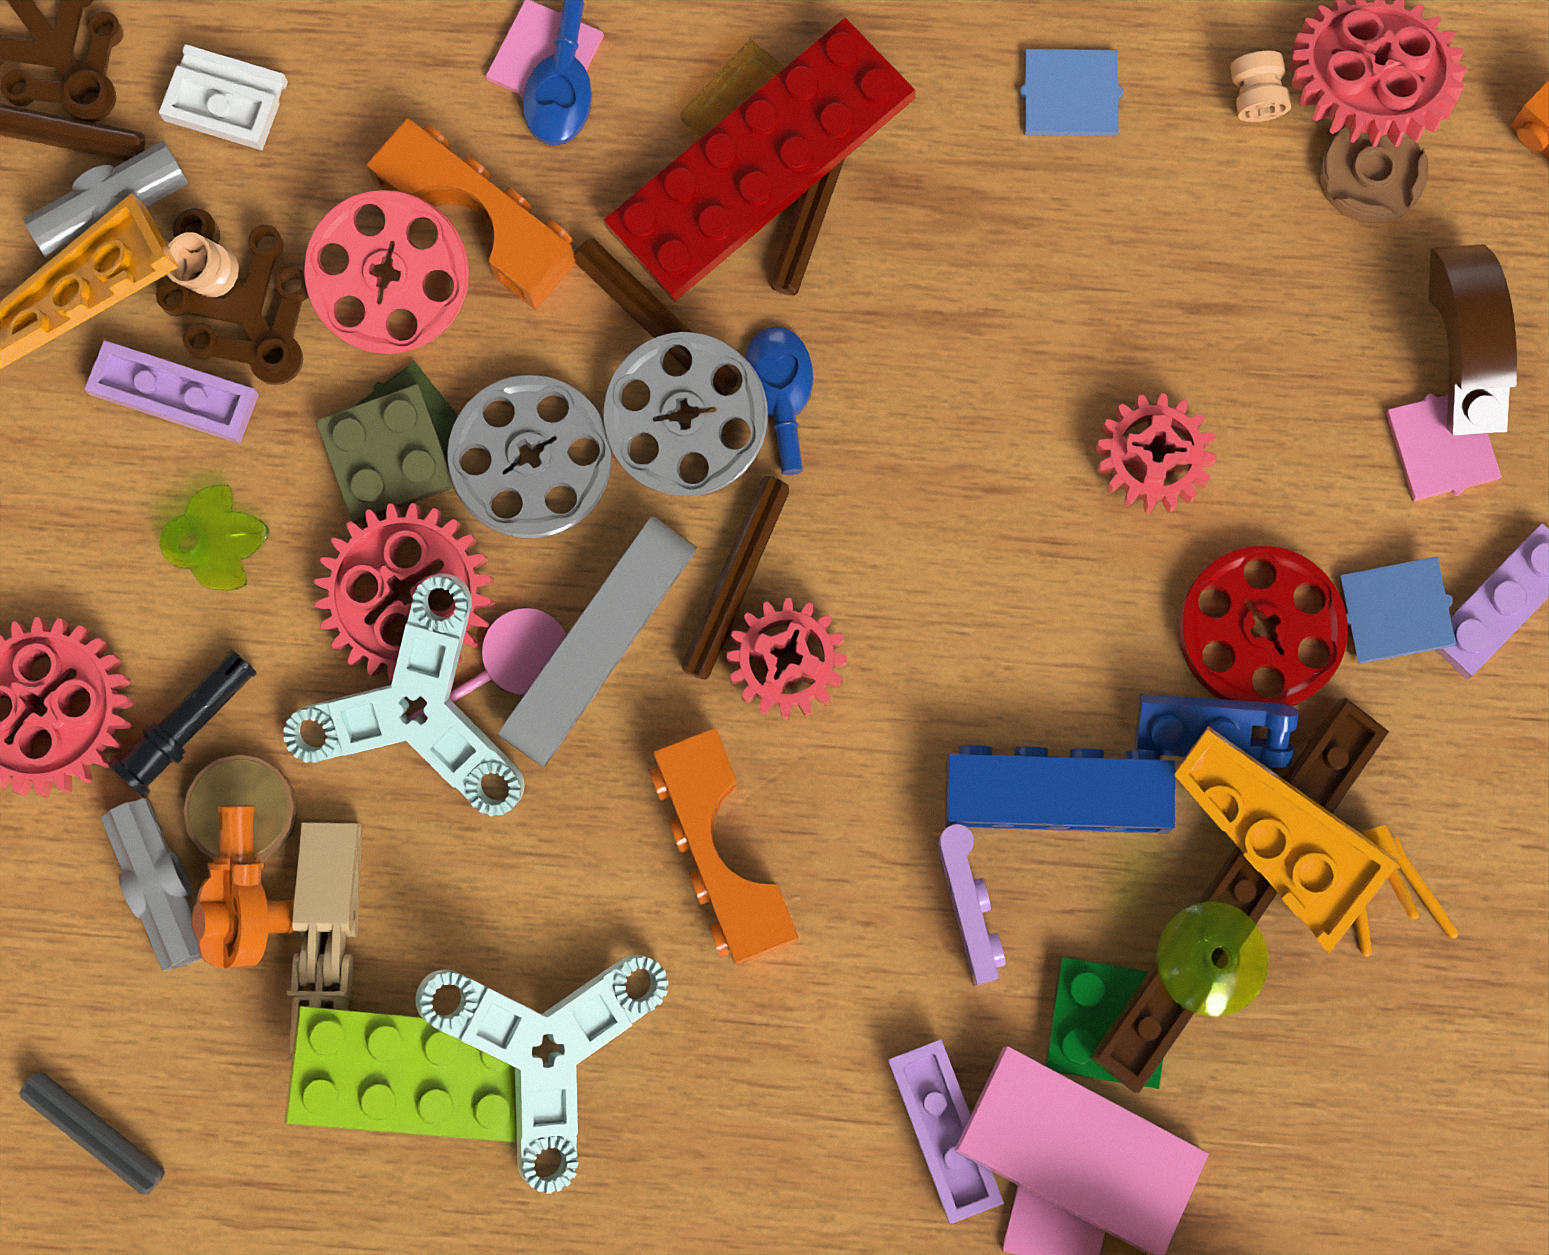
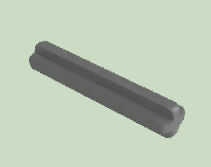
M36 1072L24 1083L19 1092L21 1099L137 1192L144 1195L149 1194L161 1182L165 1171L159 1164L45 1073Z

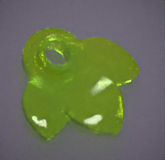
M214 485L196 492L191 497L184 515L173 518L165 525L160 535L159 545L162 555L169 563L180 569H190L197 581L204 587L219 591H233L247 585V576L241 560L249 558L263 546L270 530L265 523L255 516L232 511L233 493L229 485ZM187 535H195L197 537L196 547L188 552L181 551L180 543L182 539Z

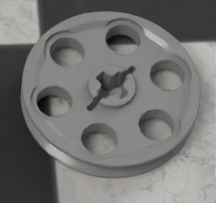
M677 332L661 335L645 342L632 351L614 373L608 386L604 403L606 436L610 448L621 466L643 485L665 494L677 496H698L712 493L738 479L758 455L768 424V407L765 391L751 364L737 350L723 341L694 332ZM674 346L686 347L692 356L690 369L681 376L669 375L663 365L665 353ZM731 364L740 370L742 384L736 393L724 396L715 390L713 377L718 368ZM634 380L645 382L651 394L647 406L638 411H631L626 408L622 400L624 387ZM687 399L688 405L701 410L716 408L715 412L699 414V417L691 419V428L685 430L683 423L670 419L656 422L657 417L671 416L673 412L681 410V401ZM740 418L746 421L750 427V440L740 449H730L722 441V428L730 419ZM648 433L658 442L659 451L657 457L652 462L641 465L633 460L630 454V446L636 436ZM690 453L702 454L707 459L709 465V472L706 478L697 484L686 482L680 473L681 461Z
M521 375L506 378L489 385L477 393L465 405L451 430L448 444V466L459 498L477 520L487 527L508 536L542 538L568 530L583 520L594 509L608 484L611 471V448L601 415L590 400L581 392L554 378L538 375ZM555 395L563 398L567 402L569 409L564 419L551 423L540 418L537 409L539 403L544 398ZM496 400L510 403L515 410L513 420L503 427L491 426L484 419L486 407ZM582 438L594 441L600 450L597 460L586 466L577 465L568 455L571 444ZM525 445L532 451L539 447L544 448L539 454L541 465L534 469L529 463L521 466L516 465L521 459L519 449ZM482 448L491 455V465L483 474L470 475L461 468V458L469 449ZM557 486L570 488L577 497L574 508L565 514L552 512L545 503L548 492ZM502 491L515 492L522 499V508L513 518H499L492 511V500Z

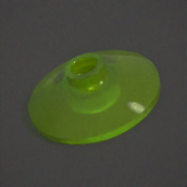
M1201 902L1179 911L1165 926L1157 946V969L1166 991L1180 1006L1201 1016L1220 1017L1239 1012L1258 996L1267 978L1269 955L1262 932L1246 913L1226 903ZM1217 947L1222 948L1228 958L1226 966L1222 969L1217 968L1211 958L1212 952Z

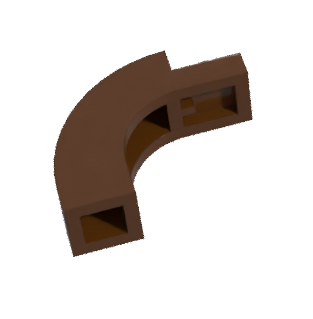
M1485 244L1431 248L1428 300L1438 309L1442 316L1449 349L1447 429L1452 435L1507 432L1510 387L1517 386V344L1512 302L1502 267L1495 254Z

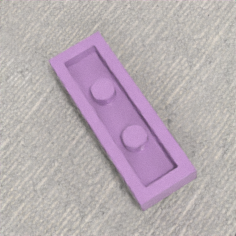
M105 340L102 343L84 389L91 396L238 444L241 443L259 396L253 388Z
M1543 523L1450 616L1456 646L1435 651L1466 680L1472 677L1549 597V529Z
M942 1039L888 1059L949 1224L1004 1204L992 1171L954 1151L970 1118V1113Z

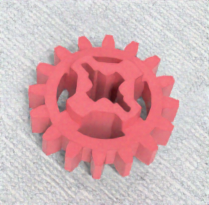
M1161 393L1156 405L1151 406L1144 394L1139 395L1135 401V411H1132L1122 403L1118 406L1115 413L1119 423L1108 419L1104 423L1101 431L1110 439L1099 440L1095 452L1108 456V458L1099 463L1097 471L1098 474H1112L1113 479L1106 489L1109 493L1116 492L1121 488L1127 492L1124 498V506L1129 507L1138 498L1144 500L1143 507L1145 513L1151 514L1156 502L1162 501L1164 508L1169 513L1176 508L1178 495L1185 502H1192L1197 495L1192 484L1205 487L1211 478L1202 468L1212 467L1216 462V454L1204 451L1214 441V433L1206 432L1200 434L1198 429L1205 416L1201 413L1191 419L1187 417L1185 412L1188 402L1184 399L1174 409L1168 407L1167 394ZM1148 422L1147 429L1142 433H1129L1128 437H1123L1135 425ZM1171 426L1176 428L1186 440H1181ZM1150 445L1159 446V455L1164 457L1161 462L1152 461V452L1148 451ZM1125 466L1131 467L1140 478V482L1129 474ZM1183 470H1188V473L1179 481L1163 486L1166 476L1170 473H1182Z
M785 598L783 610L775 612L773 606L766 601L763 603L764 617L758 620L754 615L747 612L744 615V622L749 629L747 633L733 630L731 634L732 641L741 647L740 650L727 652V662L741 666V669L736 670L730 675L732 685L746 683L747 687L741 695L742 701L746 704L753 701L756 697L761 699V715L766 716L773 706L780 707L782 719L788 720L791 714V707L799 706L804 716L808 717L811 715L810 701L816 699L826 706L830 703V696L825 689L826 686L840 688L843 683V678L833 671V668H840L847 664V655L834 653L833 650L843 644L842 633L828 635L827 631L832 624V618L828 614L821 617L818 621L813 619L814 604L810 602L803 607L801 612H796L793 610L792 599ZM789 625L787 631L772 637L763 634L773 627ZM810 633L815 636L822 647L824 662L819 661L818 657L811 655L807 642ZM796 640V661L800 664L798 666L790 663L786 670H782L778 679V659L774 654L784 655L788 648H792ZM750 656L754 657L756 661L763 663L766 668L767 675L763 686L752 673ZM804 681L811 684L810 687L801 692L784 694L788 686Z

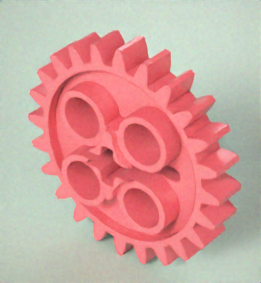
M1334 0L1331 10L1323 5L1318 6L1314 19L1307 17L1301 32L1296 36L1291 51L1293 55L1289 64V70L1295 72L1291 87L1303 89L1299 100L1301 106L1317 105L1312 117L1314 121L1322 120L1326 117L1333 120L1330 126V133H1336L1343 126L1349 128L1350 142L1354 143L1361 133L1369 135L1372 147H1377L1382 135H1387L1395 147L1400 145L1404 133L1417 142L1420 140L1424 129L1434 133L1437 131L1442 118L1448 120L1464 88V84L1461 81L1466 73V67L1458 64L1462 57L1463 49L1450 47L1455 33L1453 31L1438 33L1437 28L1442 18L1439 16L1428 20L1421 18L1424 9L1422 4L1415 6L1409 11L1404 9V0H1395L1393 5L1386 4L1385 0H1373V2L1352 0L1351 5L1345 0Z
M415 503L410 504L405 517H402L396 505L388 504L386 520H381L374 511L369 509L366 511L368 527L362 529L351 521L346 523L348 531L352 536L348 543L334 537L331 539V543L340 553L337 559L321 557L320 562L332 570L330 577L319 578L314 581L315 585L328 590L329 597L316 601L314 605L316 608L331 611L332 616L320 624V627L326 631L339 630L340 634L331 644L333 649L342 650L349 646L353 647L347 660L350 665L357 666L366 658H369L367 674L377 676L385 664H387L389 680L393 679L400 646H395L391 643L388 637V629L394 619L403 616L409 618L412 601L409 604L399 600L394 601L400 595L399 589L396 586L401 581L409 585L415 584L438 560L443 561L444 566L436 574L454 575L461 579L470 591L472 606L463 643L472 647L478 646V642L469 631L472 626L488 628L489 623L477 615L479 608L494 606L495 601L480 595V588L494 583V578L478 574L477 569L488 561L486 555H470L468 553L476 544L477 539L471 534L463 536L458 540L456 539L462 525L460 522L452 519L440 528L442 512L435 508L428 513L425 520H422L421 508ZM417 540L422 552L420 560L410 568H402L397 556L399 548L407 541ZM373 574L378 581L377 594L372 600L361 603L355 595L356 583L361 577ZM432 574L414 585L409 591L411 597L423 581L436 574ZM432 589L428 597V604L432 612L439 617H451L456 609V599L450 608L444 611H436L431 604ZM394 601L380 614L376 622L371 625L366 623L367 616L372 612ZM461 654L459 656L458 664H460L463 661Z
M34 617L31 632H28L24 625L14 621L11 624L12 638L7 639L0 634V700L10 697L12 701L11 713L6 719L0 721V788L5 789L12 781L13 792L26 796L33 784L37 795L49 797L52 782H54L60 791L70 793L72 792L71 776L75 775L80 780L91 783L93 781L92 774L88 766L95 763L108 769L110 767L108 765L109 761L103 754V751L106 747L123 749L124 745L113 734L115 729H129L132 726L130 722L119 716V710L134 706V701L118 694V691L127 687L131 680L123 674L112 675L122 664V660L114 654L102 657L109 644L99 637L89 642L91 631L79 625L70 634V624L63 619L57 618L50 631L45 620L40 617ZM49 656L51 660L49 673L43 679L33 681L31 673L35 662L40 658ZM76 670V676L72 680L67 681L69 672ZM89 692L91 698L90 707L83 715L73 717L70 710L71 702L78 694ZM40 698L45 699L43 703L48 708L43 716L39 715L40 711L35 706ZM49 732L52 739L49 752L43 757L35 759L32 752L34 741L41 734ZM16 733L14 742L8 745L7 738L11 734Z

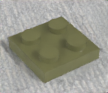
M418 384L316 420L349 515L355 524L366 521V511L369 509L380 516L386 513L388 504H394L399 509L455 488L450 476L446 456Z

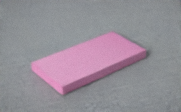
M1008 1046L1002 1049L954 1150L1148 1255H1165L1209 1153Z

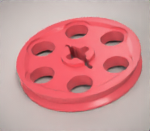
M380 190L350 197L335 206L324 216L309 241L305 256L304 275L311 304L321 321L332 333L356 348L368 352L392 354L410 351L423 346L437 338L450 326L458 315L466 297L469 282V266L466 250L459 233L451 221L438 208L426 200L409 193ZM366 204L377 205L385 215V226L375 236L364 234L357 225V213ZM420 217L429 218L438 229V239L428 249L416 247L409 237L410 225ZM392 241H394V250L391 255L393 259L392 264L394 269L401 271V277L399 280H392L388 283L387 288H384L382 303H380L379 299L383 289L381 285L382 280L380 275L373 273L375 265L385 263L387 256H390ZM331 243L343 246L349 255L347 269L338 275L327 272L320 262V254L323 248ZM434 270H443L453 279L454 291L445 301L432 299L425 290L426 277ZM347 295L357 297L365 307L363 321L354 327L342 323L336 312L338 302ZM397 309L409 310L417 319V331L410 339H399L389 329L388 321L390 315Z

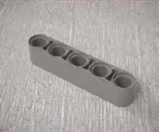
M652 516L516 706L498 736L544 767L665 597L698 547Z

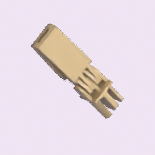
M303 822L301 825L292 926L293 931H299L300 936H304L301 952L295 953L293 956L290 991H287V995L293 998L289 1060H292L298 1006L331 1009V1006H333L335 1010L348 1011L349 1003H354V998L352 997L354 963L352 954L346 953V937H357L362 848V827L360 823ZM322 937H328L325 954H323ZM303 986H311V988H315V991H303ZM335 986V989H340V992H330L328 987Z

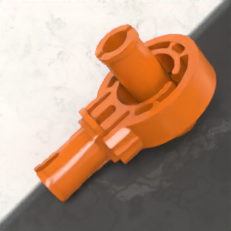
M218 806L219 857H213V862L207 863L209 877L204 880L199 888L198 903L194 906L192 912L193 933L198 939L199 954L212 967H253L260 962L264 954L268 934L293 933L294 902L288 898L267 901L265 891L261 884V868H265V862L259 861V856H254L255 806Z

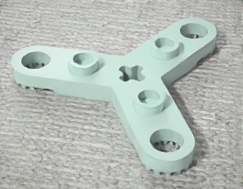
M436 574L423 581L412 596L413 601L408 622L405 625L392 684L307 705L299 709L286 721L287 723L283 730L285 735L283 737L284 742L287 744L288 751H291L296 759L300 758L306 763H315L342 755L346 756L407 741L453 788L456 787L471 802L473 808L476 807L480 813H486L488 816L504 815L512 810L522 798L525 786L524 778L519 768L449 699L471 611L472 598L468 587L461 579L451 574ZM443 588L444 590H449V593L454 595L456 609L451 617H439L432 612L428 604V597L432 589ZM406 696L412 701L420 696L425 699L428 704L423 712L428 717L427 721L421 716H417L413 720L408 718L405 714L409 708V704L405 700ZM304 720H317V723L323 724L322 727L326 729L325 735H327V738L325 739L326 743L322 747H312L304 742L300 733V727ZM490 772L493 774L499 773L498 775L505 777L504 779L509 782L508 787H510L509 795L506 799L493 800L486 796L481 786L482 777Z
M629 955L540 1014L456 971L443 969L429 974L420 983L416 993V1007L420 1016L433 1027L515 1067L518 1171L522 1179L532 1188L539 1192L552 1194V1192L561 1191V1188L568 1186L572 1177L574 1178L577 1174L575 1171L576 1167L578 1168L579 1162L577 1161L576 1134H578L576 1065L632 1026L633 1022L643 1015L655 1010V1007L663 1002L662 999L668 992L666 990L668 980L666 979L665 970L662 969L658 962L643 955ZM637 968H644L650 975V988L643 997L631 999L628 997L627 992H625L626 986L624 982L626 983L627 981L626 977L631 975V971L634 972ZM441 985H456L461 994L458 1008L449 1015H437L433 1010V1004H431L433 1000L432 995L436 993L435 990L441 988ZM547 1034L549 1040L557 1043L559 1046L558 1051L549 1053L548 1062L543 1064L540 1057L532 1054V1047L541 1045L542 1035ZM547 1147H556L561 1154L560 1167L551 1176H537L533 1169L537 1153L540 1154L541 1150H546Z

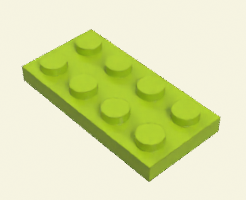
M298 1006L284 1123L516 1143L515 1067L433 1027L420 1017Z

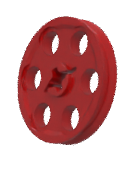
M1250 546L1234 550L1219 557L1204 569L1191 585L1180 611L1179 640L1185 661L1198 682L1208 692L1222 700L1278 703L1295 706L1314 695L1332 678L1342 661L1347 645V615L1341 596L1333 582L1309 559L1280 547ZM1252 561H1261L1267 564L1273 573L1271 586L1265 589H1256L1250 586L1244 576L1246 564ZM1301 586L1315 588L1322 597L1321 610L1315 614L1301 612L1294 603L1296 588ZM1214 589L1225 595L1228 601V610L1224 616L1212 618L1201 611L1198 600L1203 591ZM1254 616H1257L1262 622L1268 619L1274 622L1276 627L1270 632L1273 641H1269L1264 635L1255 638L1251 634L1250 630L1256 624ZM1307 639L1317 640L1325 647L1327 659L1322 667L1310 668L1301 662L1298 656V648L1302 641ZM1220 643L1230 650L1232 664L1228 670L1215 672L1205 665L1203 650L1206 645ZM1269 668L1280 676L1282 687L1277 696L1271 698L1263 697L1256 692L1252 683L1256 670Z

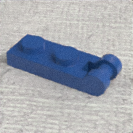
M1140 694L1135 749L1159 751L1160 755L1186 757L1209 726L1260 763L1269 767L1285 768L1289 767L1292 762L1294 747L1289 743L1290 732L1296 730L1299 711L1292 706L1278 703ZM1252 726H1265L1268 728L1267 739L1251 738Z

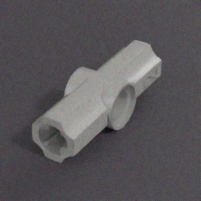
M161 141L116 167L102 165L86 171L74 181L73 191L28 215L23 220L33 240L47 260L50 261L129 194L135 195L148 207L189 184L165 142Z
M142 798L110 809L107 814L101 817V820L122 869V873L119 874L120 887L131 911L138 919H142L150 944L155 951L162 971L168 972L202 959L199 954L198 939L195 937L192 928L193 906L189 898L193 895L191 882L180 858L173 850L170 851L150 800Z

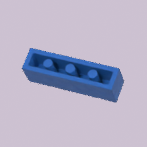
M960 746L959 754H949L946 761L945 827L960 824L967 828L1167 834L1175 828V760H1160V752L1153 750H1131L1126 752V759L1104 758V750L1092 748L1070 750V757H1048V749L1042 747L1015 748V756L992 755V747Z

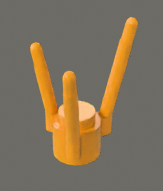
M1381 825L1360 833L1397 859L1398 865L1390 874L1388 880L1407 916L1411 920H1416L1419 917V912L1398 872L1399 869L1406 876L1446 935L1451 939H1455L1458 936L1457 929L1406 856L1399 838H1393L1388 825ZM1365 907L1356 918L1355 923L1361 953L1363 956L1369 957L1372 954V946Z

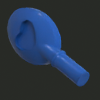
M583 0L563 1L558 35L554 41L556 45L554 54L543 59L534 68L526 83L523 97L525 120L532 135L546 145L566 144L574 139L583 129L590 113L592 102L590 79L585 67L575 58L576 50L579 47L577 41L584 7Z
M769 327L759 332L751 340L745 359L754 368L763 385L767 399L768 417L773 418L775 422L773 429L776 431L781 473L783 475H795L803 471L797 431L799 424L796 422V415L806 407L811 396L813 386L812 362L804 343L795 333L786 328Z

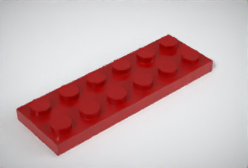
M844 17L603 220L604 224L611 234L675 302L915 100V89Z

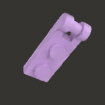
M960 824L951 825L942 832L937 844L938 853L973 985L977 986L998 980L1000 977L997 968L1006 966L998 933L988 935L982 913L991 911L983 878L973 880L967 856L973 848L974 837L966 826Z

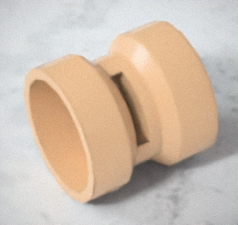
M1258 51L1241 56L1231 63L1232 82L1240 88V95L1236 99L1237 114L1240 120L1246 122L1266 121L1284 115L1290 110L1289 91L1286 87L1282 86L1281 78L1286 72L1281 53L1276 51Z
M195 232L180 234L169 243L168 248L178 265L177 269L167 274L173 282L206 297H219L226 294L234 286L238 277L239 266L236 256L230 249L212 242Z

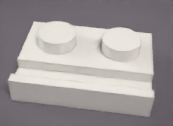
M185 44L182 51L184 53L180 66H176L159 110L162 119L165 122L263 150L280 105L279 97L282 89H286L288 83L285 75Z

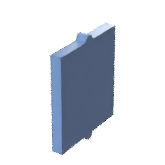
M1025 50V85L1020 90V97L1025 99V135H1118V100L1121 99L1123 94V88L1118 86V50Z
M1438 557L1340 575L1348 611L1346 614L1348 626H1351L1358 664L1456 646L1448 608L1452 605V597L1445 594Z

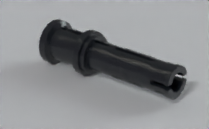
M231 649L228 655L158 725L154 721L150 725L147 724L142 729L143 736L121 759L113 758L108 765L145 798L150 793L149 785L171 762L179 763L184 758L182 755L186 751L182 747L257 672Z

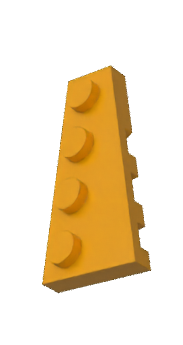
M129 194L0 302V369L178 268L147 207L135 195Z
M1209 726L1175 770L1174 776L1219 828L1225 831L1242 850L1245 858L1280 894L1283 902L1312 931L1315 939L1328 954H1330L1398 865L1397 859Z

